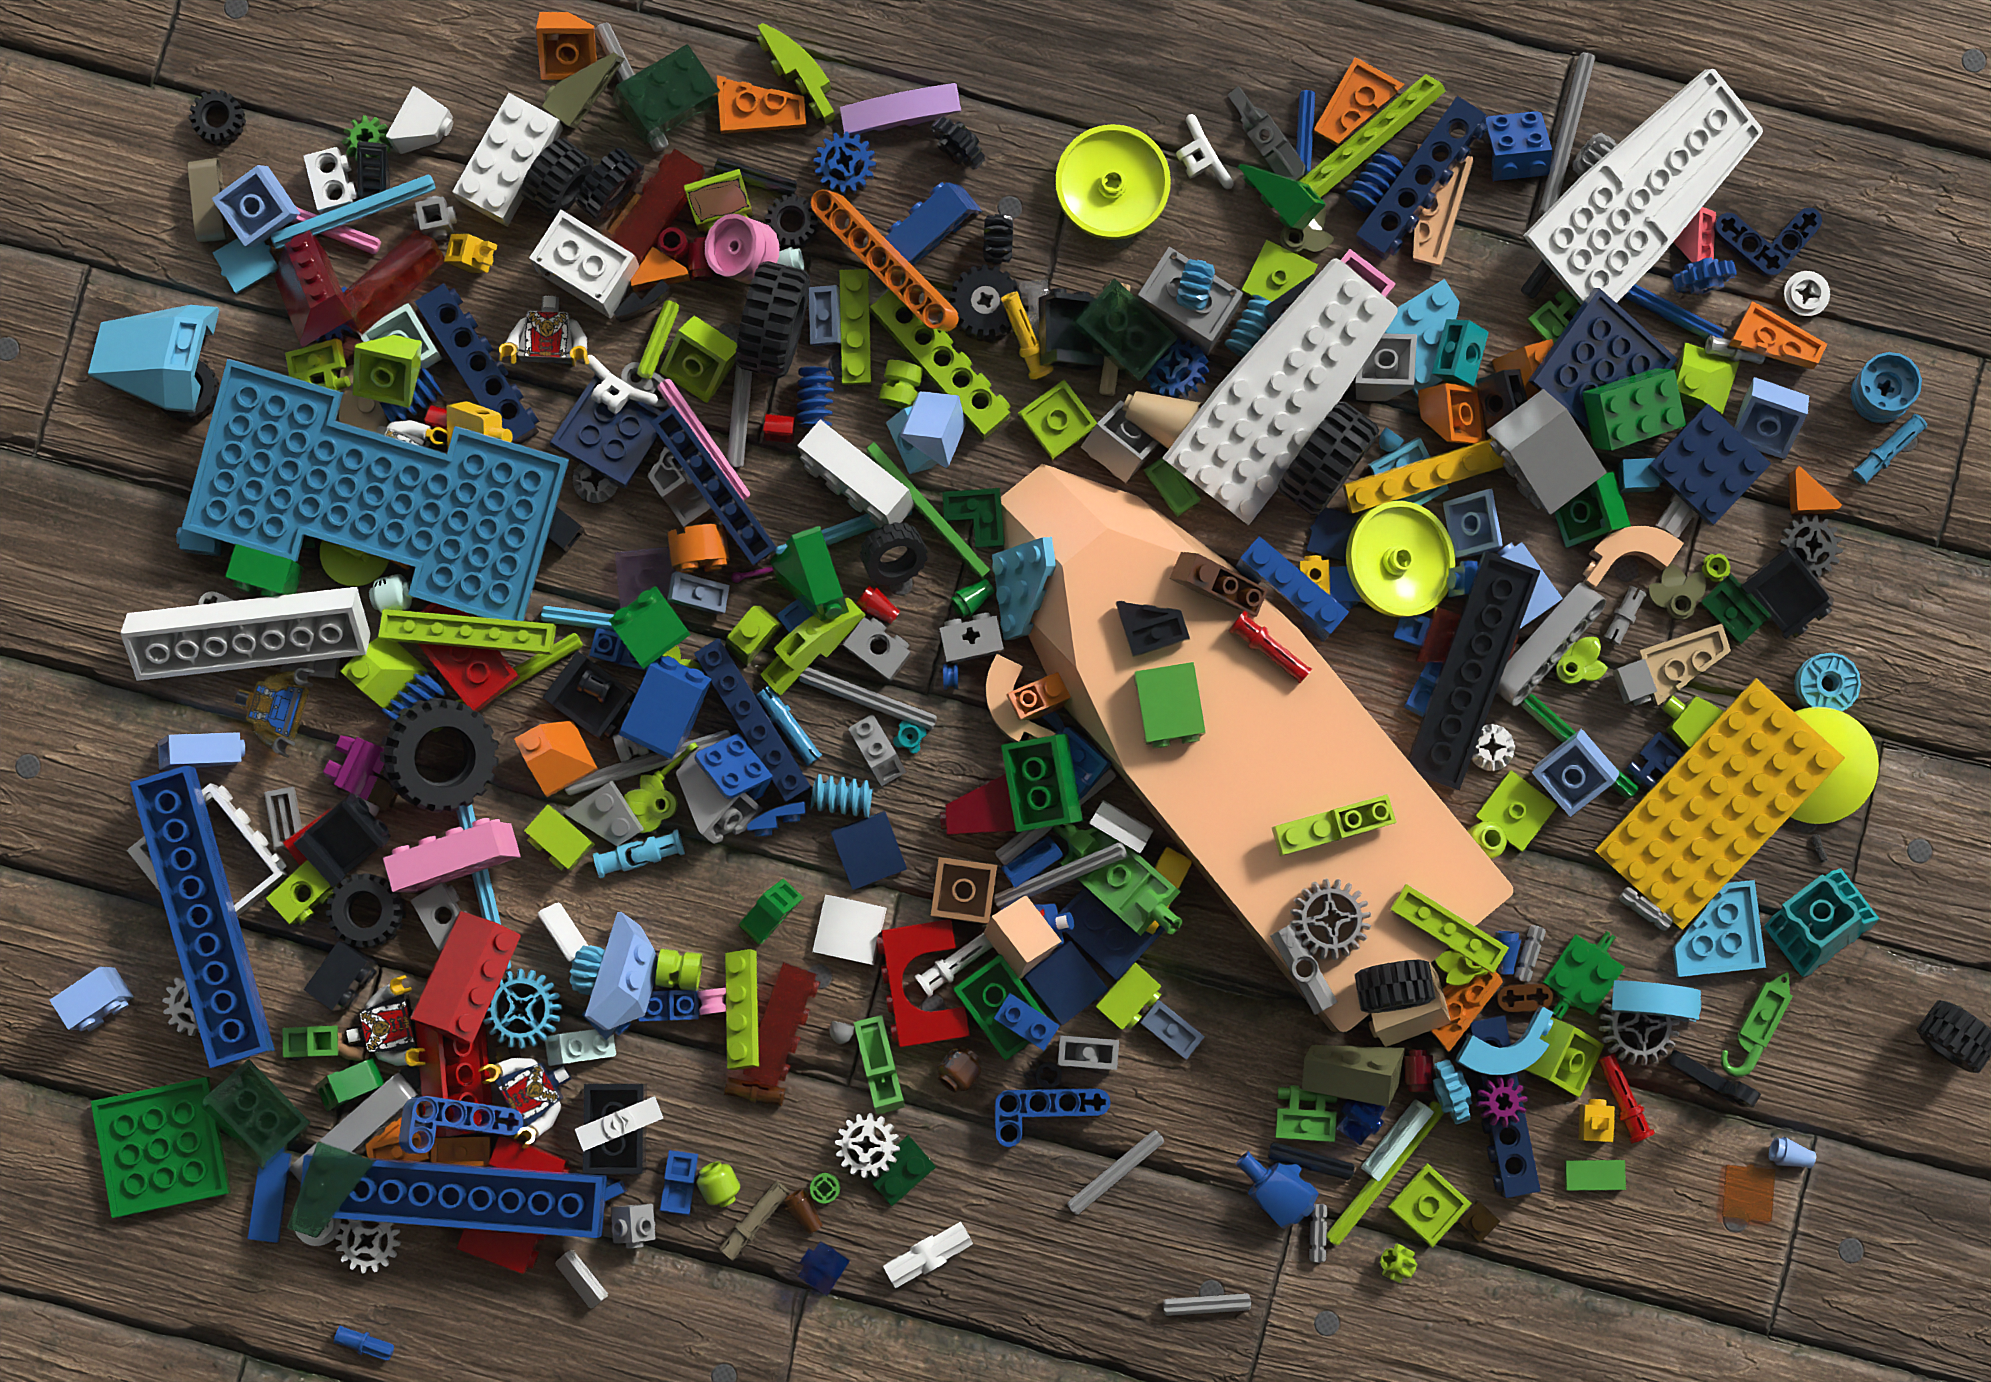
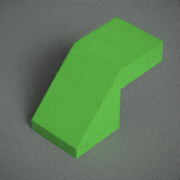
M338 1026L282 1028L283 1058L338 1055Z

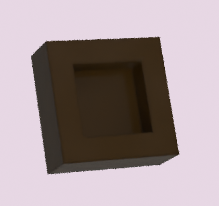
M1479 1200L1458 1220L1479 1243L1501 1222Z

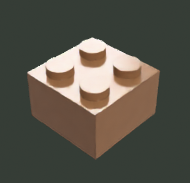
M939 857L931 917L988 925L997 865Z

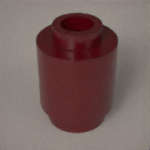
M674 227L667 228L660 233L658 237L660 251L676 262L683 260L688 254V241L685 234L680 229ZM678 244L677 247L670 248L671 245Z
M705 237L694 238V242L688 244V273L691 274V280L694 281L714 280L715 272L708 265L705 256Z
M1427 1049L1409 1050V1056H1404L1405 1084H1408V1092L1432 1091L1434 1063L1433 1055H1427Z

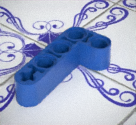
M1097 1088L1002 1091L998 1094L995 1101L996 1138L1000 1144L1006 1147L1018 1144L1022 1138V1117L1103 1115L1110 1108V1097L1105 1091ZM1079 1093H1085L1084 1100L1094 1099V1094L1098 1093L1101 1099H1105V1105H1100L1097 1111L1094 1110L1093 1105H1084L1085 1111H1079L1081 1105ZM1037 1094L1044 1096L1046 1099V1107L1038 1112L1032 1110L1029 1105L1031 1097ZM1064 1094H1071L1076 1100L1075 1107L1070 1111H1064L1059 1106V1099ZM1005 1095L1015 1097L1017 1100L1015 1110L1011 1112L1002 1110L1000 1107L1001 1098ZM1013 1125L1018 1132L1016 1139L1010 1142L1003 1140L1000 1135L1002 1127Z
M430 1096L413 1097L405 1103L403 1108L399 1145L404 1152L409 1154L426 1153L433 1147L436 1127L496 1136L515 1135L523 1126V1117L520 1112L512 1108ZM420 1102L424 1104L426 1111L422 1118L416 1112L417 1105ZM448 1106L454 1112L451 1122L445 1117V1110ZM476 1111H479L482 1116L479 1126L473 1121ZM504 1118V1120L509 1121V1124L507 1126L501 1123H494L495 1119ZM415 1132L421 1137V1144L418 1148L412 1143V1137Z

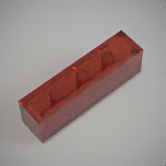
M675 148L671 154L666 153L661 159L658 166L660 168L655 178L650 177L642 190L644 194L639 201L635 200L630 205L627 211L628 218L623 225L618 224L611 234V239H613L614 243L635 255L639 266L651 248L657 247L660 233L671 226L688 201L684 185L700 181L705 176V170L702 165Z
M414 230L345 290L343 294L353 318L344 324L363 335L445 263V256L435 240Z
M783 962L758 1031L759 1067L744 1069L743 1074L778 1086L779 1081H786L791 1065L786 1064L790 1053H796L801 1039L796 1034L800 1025H806L811 1009L806 1008L809 998L816 997L821 984L820 981L816 980L818 974Z

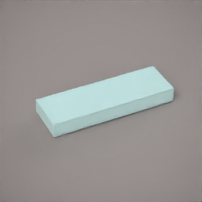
M1415 1099L1363 1163L1361 1169L1377 1181H1380L1434 1112Z

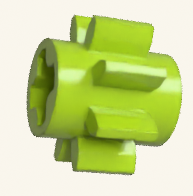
M1398 1243L1395 1244L1394 1249H1385L1380 1259L1381 1266L1384 1269L1382 1275L1397 1283H1401L1403 1278H1411L1417 1266L1416 1261L1412 1258L1415 1252Z

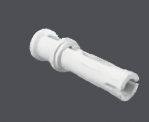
M982 933L946 960L938 959L935 961V966L922 975L917 974L914 977L928 997H931L934 990L946 982L951 983L955 978L954 974L991 949L993 945Z

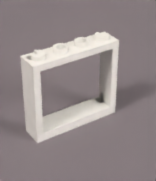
M210 783L202 789L205 804L207 805L214 799L273 872L270 877L234 905L238 917L289 876L284 870L287 865L277 853L272 855L266 846L269 842L258 830L254 832L248 825L251 822L248 815L241 808L236 810L231 804L230 800L233 797L222 785L218 787ZM144 836L127 851L160 891Z

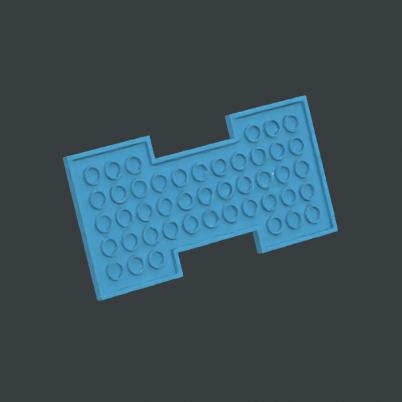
M227 359L182 529L288 558L295 562L298 561L304 535L312 536L416 567L408 593L409 596L484 618L524 621L569 459L458 426L454 427L446 454L336 421L343 392Z

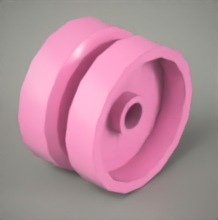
M729 214L718 219L710 228L705 240V256L708 265L715 273L751 284L760 263L766 261L777 263L779 258V241L776 233L769 225L739 214Z

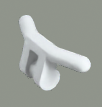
M1193 114L1188 115L1186 123L1195 141L1175 153L1179 161H1183L1187 169L1185 171L1189 178L1196 177L1210 167L1225 189L1232 188L1234 182L1207 140L1197 117ZM1197 151H1199L1203 157V159L1198 162L1195 160L1193 154Z
M588 355L589 364L587 366L603 381L592 392V400L597 403L603 402L608 406V410L615 414L621 410L629 399L648 405H655L658 398L655 394L635 389L611 374L593 355ZM613 389L618 394L613 396L609 392Z

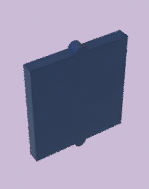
M1325 507L1316 516L1314 525L1310 527L1312 533L1306 551L1346 563L1348 539L1360 517Z

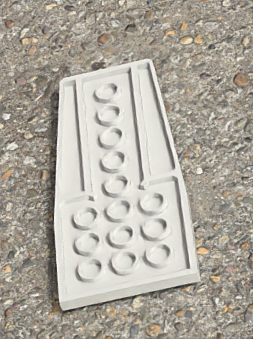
M1715 69L1704 70L1585 172L1523 236L1581 305L1594 288H1600L1617 303L1659 260L1759 139L1763 129Z
M1336 258L1332 259L1218 385L1163 456V459L1243 522L1250 525L1277 490L1280 480L1299 451L1326 415L1339 402L1397 315V307L1343 261Z

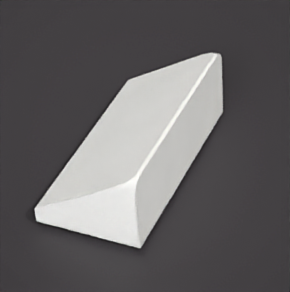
M555 903L538 912L537 915L566 959L572 962L575 959V953L583 945L588 946V944L562 905Z
M574 1250L567 1251L556 1261L555 1264L589 1308H594L608 1296V1293Z

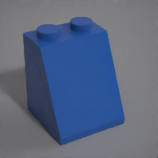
M659 657L650 664L618 735L672 759L690 736L712 679L705 676L698 669L688 668L679 664L672 657Z

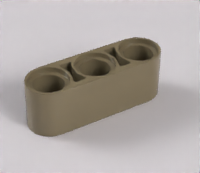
M213 158L189 161L188 175L196 239L198 243L226 240L229 237L228 222L212 200L214 196L224 190L220 160Z

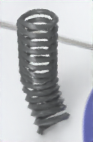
M1813 835V845L1821 860L1820 862L1828 861L1829 859H1827L1828 857L1822 846L1820 835Z

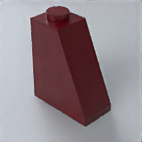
M1006 773L946 804V812H940L941 830L947 829V836L1016 832Z

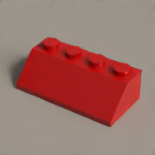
M459 911L410 1019L461 1044L473 1043L521 935L496 922Z
M482 1021L473 1043L461 1044L415 1022L417 1047L425 1049V1051L418 1054L419 1061L425 1062V1065L419 1066L422 1096L492 1105L491 1084L482 1083L490 1079V1073L487 1070L478 1072L481 1067L489 1064L484 1022ZM423 1104V1116H424L426 1111H425V1106H424V1104ZM448 1106L445 1110V1117L451 1122L454 1112ZM476 1111L473 1116V1121L477 1126L482 1121L479 1111ZM436 1127L435 1137L475 1132Z

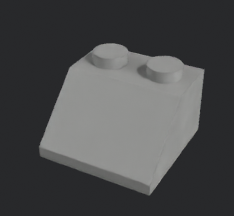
M1120 400L1095 425L1081 448L1091 458L1109 469L1114 476L1126 483L1160 443L1125 418L1126 412L1122 410L1124 402Z

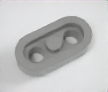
M632 362L624 367L621 379L635 389L656 394L659 391L657 386L665 380L654 372L651 379L642 377L639 383L632 382V377L637 374L640 363ZM663 398L658 399L657 403L651 406L657 409H664L669 404Z

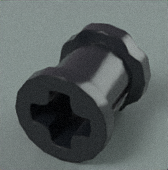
M587 670L578 684L577 692L580 694L586 693L597 699L599 704L604 705L614 689L615 682L611 680L607 682L593 675V671Z

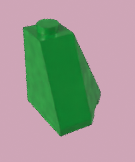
M820 526L792 535L786 541L787 548L781 554L776 553L770 560L777 581L820 621L834 619L849 612Z

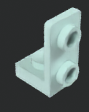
M596 1029L547 1036L548 1039L545 1041L548 1066L616 1055L614 1034L605 1040Z

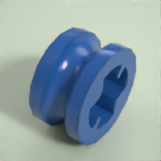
M955 663L952 667L943 664L944 690H947L948 687H954L955 690H958V663Z

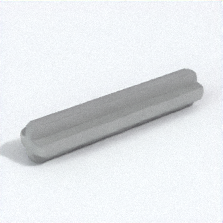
M1249 1294L1174 1298L1163 1301V1311L1167 1316L1246 1311L1251 1309Z

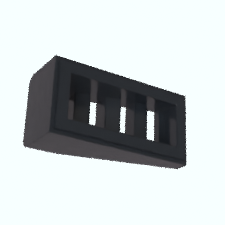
M358 141L357 182L359 200L390 189L387 144ZM365 154L380 156V158L366 157ZM366 166H375V167H380V168H372V167H366Z

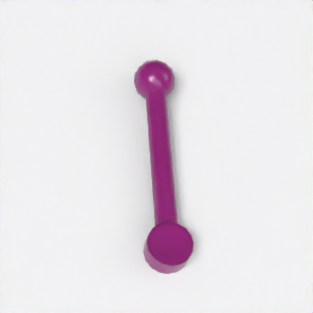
M767 567L745 573L733 572L731 580L734 583H739L744 578L774 571L772 567Z

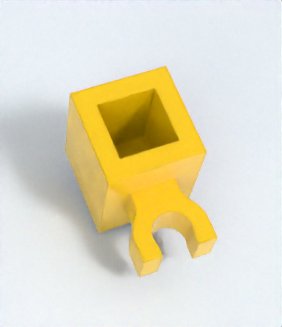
M451 234L444 262L470 273H488L489 267L493 264V252L497 249V244L481 240L470 234Z
M1588 1099V1104H1580L1578 1139L1613 1142L1615 1106H1606V1100Z

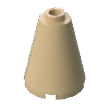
M1136 391L1134 396L1130 394L1127 396L1122 410L1126 412V419L1169 449L1203 406V403Z

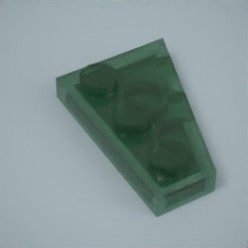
M318 1141L287 1228L317 1238L376 1160Z

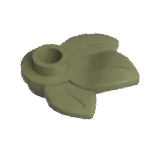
M1323 208L1304 229H1290L1283 224L1284 228L1280 234L1282 247L1296 253L1303 249L1310 252H1319L1331 245L1334 240L1333 236L1322 231L1326 220V210ZM1296 235L1299 241L1292 243L1289 241V236Z
M1670 563L1662 572L1661 583H1653L1648 586L1649 595L1656 605L1666 608L1672 618L1677 620L1687 619L1695 611V602L1702 598L1705 593V576L1700 571L1686 578L1685 574L1676 565ZM1676 601L1684 603L1685 608L1683 611L1676 608Z

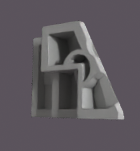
M664 447L659 461L654 464L648 474V478L672 509L683 527L694 526L712 514L714 510L669 448Z

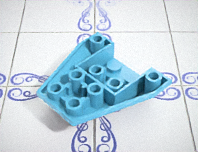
M186 305L101 322L88 375L165 410L195 413L201 386L194 375L204 335H214L219 308Z

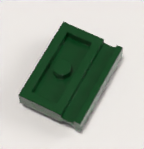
M1729 574L1699 602L1718 624L1723 625L1724 630L1738 645L1742 644L1771 616L1751 593L1747 594L1742 588L1741 583L1732 574Z
M909 1134L896 1145L900 1147V1151L892 1153V1156L897 1159L896 1163L887 1162L889 1171L886 1172L880 1168L878 1169L879 1177H874L871 1171L867 1176L891 1206L896 1204L937 1167Z

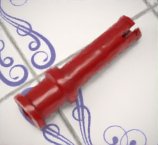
M1245 610L1228 630L1231 634L1235 632L1245 640L1250 649L1255 650L1257 648L1295 678L1298 683H1301L1312 670L1311 667H1308L1269 636L1268 628L1259 626L1248 617V612Z
M1615 1053L1597 1060L1621 1110L1619 1112V1119L1625 1122L1631 1136L1629 1139L1630 1143L1632 1144L1654 1135V1129H1650L1643 1114L1645 1109L1641 1104L1637 1105Z

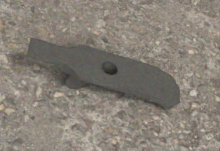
M1240 86L1236 87L1228 94V97L1242 115L1241 121L1245 133H1247L1276 174L1298 181L1304 176L1305 164L1267 111L1254 107ZM1268 130L1270 136L1267 140L1263 141L1261 134L1263 131Z

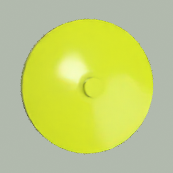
M1115 124L1094 127L1077 136L1063 152L1057 166L1055 180L1057 198L1066 217L1081 231L1097 238L1109 240L1129 238L1150 227L1158 219L1166 206L1171 184L1169 166L1159 146L1143 132L1128 126Z
M1392 501L1370 509L1356 522L1347 543L1346 564L1354 588L1368 605L1378 612L1392 617H1411L1431 610L1446 596L1449 591L1447 577L1449 575V568L1455 567V553L1446 528L1433 513L1412 502Z
M1810 707L1795 711L1801 719L1841 753L1845 759L1790 817L1811 824H1826L1841 820L1859 809L1874 789L1879 769L1878 754L1874 741L1863 725L1842 711L1828 707Z

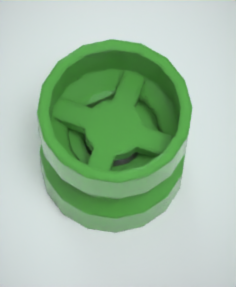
M821 1173L812 1180L810 1194L819 1203H830L840 1193V1182L833 1174Z

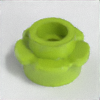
M1710 554L1703 560L1702 572L1711 581L1719 582L1723 580L1724 576L1729 575L1730 565L1724 555ZM1717 565L1718 570H1714L1713 566Z

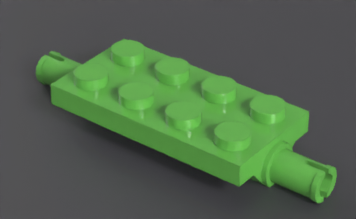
M1073 823L1063 824L1065 828H1062L1060 825L1053 826V831L1068 842L1069 851L1068 855L1060 863L1062 866L1114 844L1122 843L1095 826L1088 830H1079ZM1123 844L1127 852L1125 858L1077 877L1085 887L1140 936L1154 921L1163 927L1168 934H1173L1177 931L1170 922H1173L1178 928L1182 925V919L1167 908L1180 891L1132 848Z

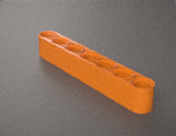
M824 189L818 190L813 194L811 208L814 213L927 327L946 332L956 327L959 319L956 309L844 196ZM829 199H830V200H831V205H830V207L827 209V202H828ZM849 217V225L845 228V221ZM867 236L868 242L864 247L863 242L865 237ZM886 255V262L882 266V258ZM905 273V281L901 285V276ZM923 292V293H924V300H923V302L920 304V302H919V297H920L921 293ZM942 311V312H943V319H942V321L939 323V322H938V315H939V313Z

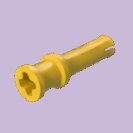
M1018 292L1004 295L1001 297V302L1006 309L1011 325L1021 346L1019 354L1025 358L1030 370L1029 378L1033 380L1046 376L1054 369L1049 366H1040V341L1037 340Z

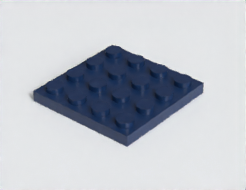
M1594 288L1528 381L1539 391L1544 389L1567 408L1574 421L1591 436L1582 392L1655 368L1671 369L1677 358L1603 290Z

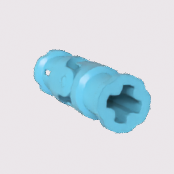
M678 829L673 830V834L659 838L654 836L648 837L644 844H642L643 841H635L617 846L616 850L600 855L598 852L593 853L599 878H604L605 874L622 869L625 872L639 868L649 861L656 863L661 861V858L679 853L684 855L685 851ZM630 847L632 852L631 858L635 864L631 863L627 857L626 850Z

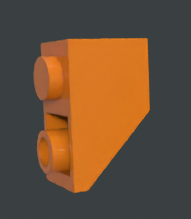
M1058 672L1006 694L1019 721L1038 719L1057 711L1071 698Z

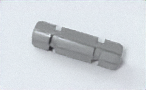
M1630 887L1622 891L1619 896V900L1627 906L1631 905L1632 910L1649 922L1654 921V925L1659 929L1665 931L1670 927L1673 922V918L1665 912L1661 913L1660 908L1643 896H1637L1638 893Z
M1536 925L1529 927L1527 934L1529 938L1525 940L1518 962L1520 967L1516 968L1514 974L1515 979L1525 983L1531 980L1533 974L1531 969L1535 967L1541 948L1540 941H1543L1546 933L1544 928Z
M1314 1204L1315 1209L1310 1214L1313 1217V1221H1310V1245H1312V1249H1309V1259L1311 1262L1322 1263L1326 1260L1324 1246H1326L1327 1222L1325 1221L1327 1206L1324 1204Z

